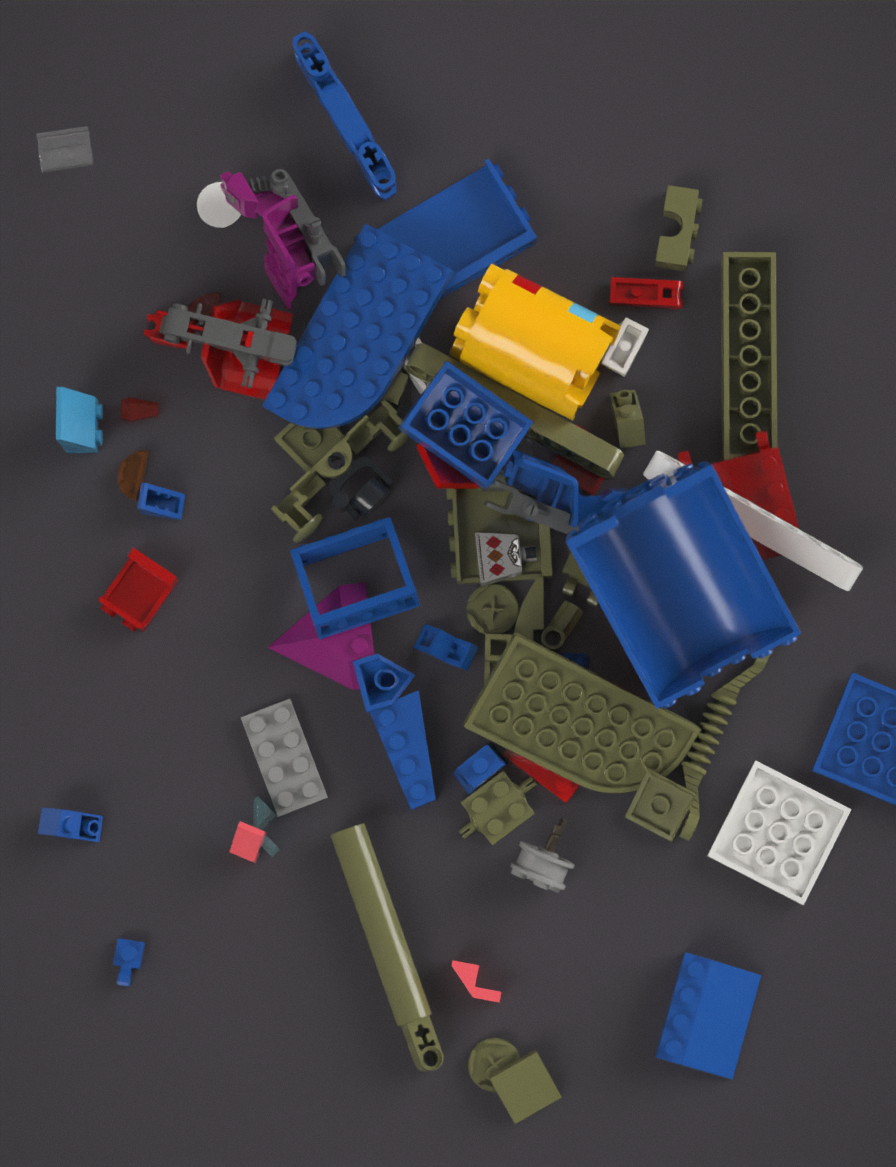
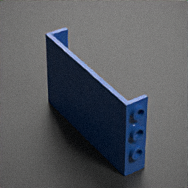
M489 159L484 161V167L377 229L455 272L440 300L485 274L491 264L499 266L537 243V236L528 223L530 217L524 207L519 209L515 202L517 196L510 185L505 186L501 179L504 175L497 164L492 165Z

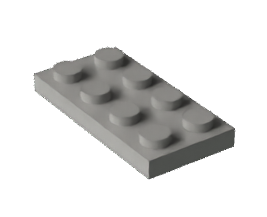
M291 699L240 717L278 817L328 798Z

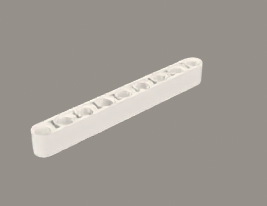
M656 451L643 475L649 480L663 473L664 475L672 476L675 469L685 464L663 452ZM725 488L751 538L839 588L850 591L863 569L859 563Z

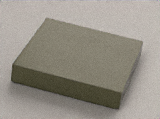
M648 769L625 818L672 842L696 793Z
M536 1050L488 1076L514 1124L561 1098Z

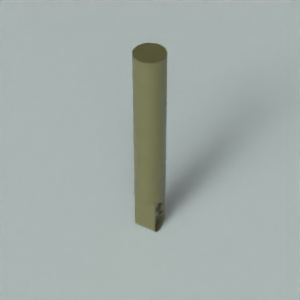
M365 823L334 833L330 836L397 1026L402 1027L416 1068L423 1072L436 1070L443 1063V1053L429 1017L432 1012ZM423 1029L424 1034L421 1037H416L415 1032ZM426 1051L430 1052L434 1057V1062L431 1066H427L423 1061V1055Z

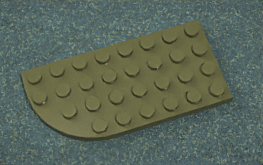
M516 632L463 722L465 728L583 787L605 793H626L638 790L648 769L666 777L681 763L701 731L699 725L663 707L656 709L652 701Z

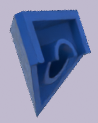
M379 654L353 661L367 713L392 706L415 676V674Z

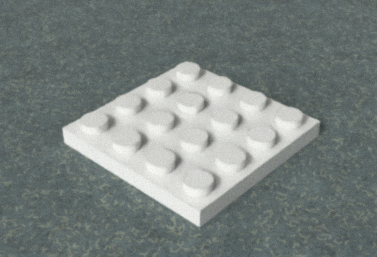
M754 761L707 856L804 905L851 809L758 761Z

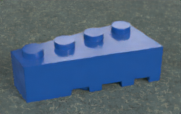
M418 690L397 699L392 706L370 712L411 811L436 801Z

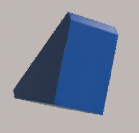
M141 483L137 509L143 515L181 520L185 494L148 483Z

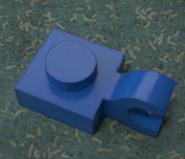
M117 939L113 965L121 966L117 985L130 987L132 969H141L145 942Z

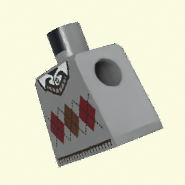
M475 533L481 586L522 575L523 562L537 561L535 545L520 547L518 535Z

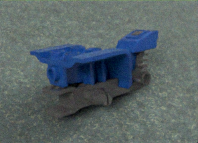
M515 449L510 459L512 462L508 461L504 469L503 476L506 477V483L496 479L492 482L494 485L510 491L506 504L501 506L485 500L484 504L502 513H513L531 522L534 521L569 534L574 529L577 532L580 527L578 523L592 513L599 515L602 513L601 509L604 504L631 488H608L600 493L599 496H582L578 493L579 486L577 480L570 474H567L563 468Z

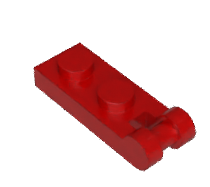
M611 277L609 305L682 309L683 300L680 298L681 291L684 290V282ZM663 290L670 291V298H663Z

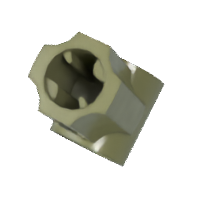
M565 600L547 628L543 631L540 639L541 646L555 653L559 652L584 612L576 605ZM549 634H556L560 639V643L551 646L546 642L545 637Z

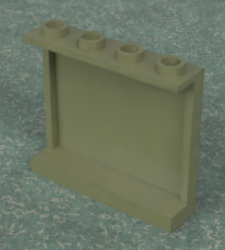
M497 476L495 478L496 480L506 483V477L504 476ZM493 483L486 489L481 487L478 489H446L447 500L452 499L453 510H448V525H454V536H449L450 552H455L456 562H451V578H457V584L480 583L475 533L478 532L515 534L519 537L520 547L535 545L537 561L523 562L522 575L499 582L536 580L538 576H543V580L552 579L550 527L534 521L531 522L513 513H502L484 504L485 500L504 506L510 491Z

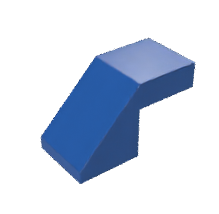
M424 624L413 648L451 666L468 671L479 647L470 642L455 638L441 629Z

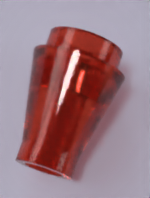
M133 397L121 399V420H127L129 423L158 417V402Z

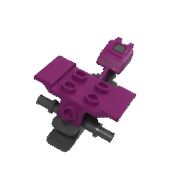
M275 170L270 175V179L262 176V183H260L259 177H257L256 184L253 183V179H250V183H247L241 172L233 175L230 171L220 174V179L223 182L220 184V187L226 196L227 203L244 217L258 218V214L263 217V229L267 235L266 245L268 248L264 256L265 272L287 310L291 308V302L297 295V287L306 286L314 281L315 278L321 286L325 284L324 267L333 265L340 277L346 275V266L337 248L329 242L321 227L320 219L314 217L292 178L285 170Z

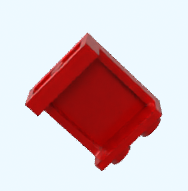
M133 548L128 554V561L103 597L100 596L98 601L103 604L100 608L111 617H114L115 614L124 619L122 624L133 632L137 628L144 632L179 582V579Z

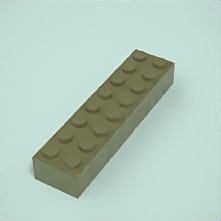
M723 252L721 257L722 460L760 451L756 439L757 432L766 430L770 448L777 447L776 252Z

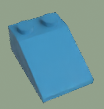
M57 387V442L66 453H98V446L103 444L102 430H98V420H103V405L99 404L95 396L64 387Z

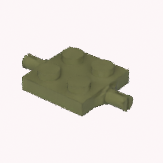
M502 770L460 802L468 812L470 822L459 829L458 832L460 834L465 832L461 836L466 839L478 830L485 835L491 845H494L535 814L527 803L524 794L534 786H537V784L529 776V778L517 785Z

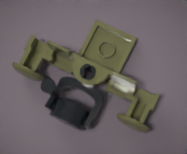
M385 399L370 417L365 415L345 436L337 428L312 429L290 422L274 437V441L306 472L290 487L291 493L277 507L274 505L271 508L272 512L284 524L288 523L297 532L293 542L299 543L308 538L318 528L323 519L321 513L312 517L303 508L326 486V483L319 477L320 475L327 478H336L330 487L333 504L339 512H347L355 521L359 518V515L363 519L369 517L392 493L389 488L393 485V481L370 458L361 457L352 463V452L358 455L381 432L392 441L387 449L389 451L401 448L410 439L409 436L397 429L402 420L398 417V412ZM335 460L342 461L341 466H334L333 462ZM365 468L372 469L377 476L369 480L352 497L348 504L347 495L340 493L345 483L360 470Z

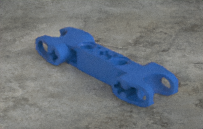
M305 31L293 37V48L297 64L309 85L315 90L320 103L346 147L358 162L361 172L373 192L383 200L396 195V177L393 168L380 146L375 142L371 131L343 84L330 67L329 61L313 35ZM303 39H308L312 42V44L306 42L298 47V43ZM304 50H310L308 53H302ZM382 179L389 180V182L385 184L379 183V181ZM391 188V190L387 193H382L379 191H386L387 189Z

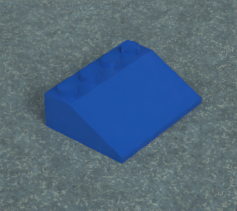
M446 361L397 429L478 486L486 489L490 487L533 424V421Z
M683 952L654 1057L733 1079L761 975Z

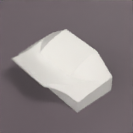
M625 318L624 321L618 324L621 326L618 337L613 346H608L601 359V365L624 377L649 331L648 328L628 318Z

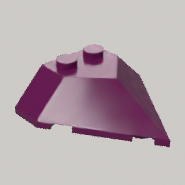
M366 582L339 585L316 605L319 615L368 599ZM310 611L268 647L352 690L360 689L353 661L375 655L371 623L319 640Z

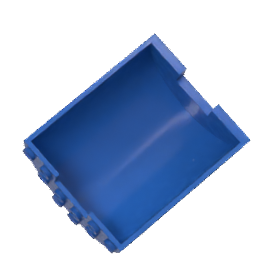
M700 462L697 464V468L693 467L692 464L684 465L675 469L672 476L664 475L663 473L631 488L604 504L601 509L602 513L599 515L592 513L578 523L580 526L577 532L575 529L570 531L566 537L569 549L656 709L660 707L668 708L677 702V698L685 694L690 696L697 693L701 689L700 686L704 685L702 677L706 675L708 677L714 676L722 671L723 666L743 661L746 658V654L750 653L753 659L756 657L764 658L773 652V648L781 644L783 646L789 645L797 639L796 636L801 634L710 462Z

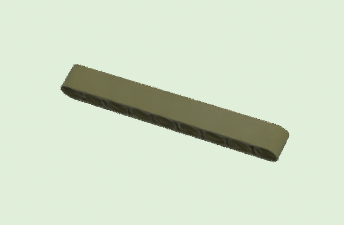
M422 343L417 344L406 365V370L410 374L429 384L446 361L450 362L533 421L525 437L601 478L608 480L614 478L624 457L620 449L431 346Z

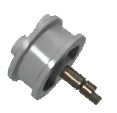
M560 819L558 825L554 824L552 833L549 835L544 848L521 841L519 846L522 849L516 863L511 862L510 867L513 868L511 873L520 878L534 881V885L546 890L550 889L557 893L560 892V889L564 890L566 886L563 884L566 874L575 865L558 856L554 851L567 821Z

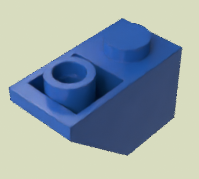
M42 807L38 834L100 842L103 816Z

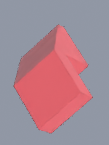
M240 821L230 853L256 863L266 832Z
M452 960L453 969L473 998L500 1002V991L475 987L479 965Z

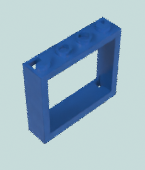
M391 517L378 519L373 523L358 528H351L346 532L327 536L322 540L304 544L290 550L319 640L421 606ZM389 538L405 586L319 615L304 566Z

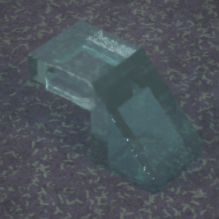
M257 796L254 799L253 827L264 831L278 816ZM265 835L261 846L274 858L281 850Z

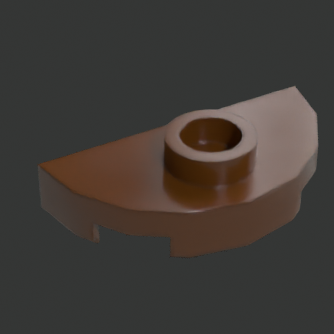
M136 451L134 454L129 455L121 462L117 471V482L122 493L128 499L137 503L141 483L144 480L149 451Z

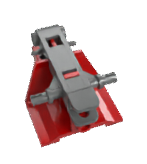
M237 299L213 306L211 317L201 314V303L197 305L195 313L187 311L188 307L184 305L173 304L168 312L157 310L156 315L148 314L147 321L155 323L156 327L154 330L144 329L143 333L145 337L150 338L152 342L158 345L186 349L187 354L191 353L193 342L204 344L201 359L214 387L266 400L278 379L281 365H291L296 351V339L289 335L294 314L272 309L273 301L268 300L267 304V299H262L261 306Z

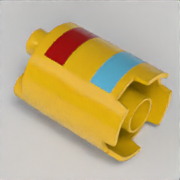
M491 264L478 288L480 296L474 309L467 307L453 334L456 339L449 356L502 386L573 421L577 408L581 409L597 381L600 372L596 368L608 346L614 345L621 326L509 269L504 270Z

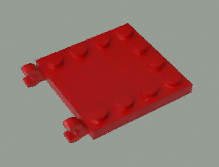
M766 430L756 433L760 451L711 463L725 488L799 529L779 447L770 448ZM688 450L678 453L679 462L685 465L692 464ZM751 538L762 560L781 556V554Z

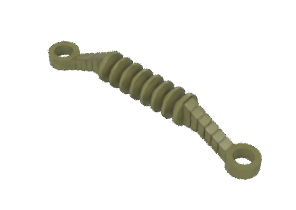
M770 654L764 658L756 657L750 668L711 694L717 702L707 703V706L713 712H703V716L709 721L708 723L699 722L698 724L704 730V733L699 732L697 738L700 739V742H693L692 744L696 751H688L686 754L692 759L691 762L682 761L681 766H683L685 788L696 793L680 830V838L689 841L700 817L698 786L702 776L707 773L701 767V764L710 765L711 761L705 755H714L715 751L709 746L710 744L719 745V741L713 736L723 735V731L718 728V725L727 726L728 724L722 718V715H732V712L726 706H736L737 702L735 700L740 688L764 669Z

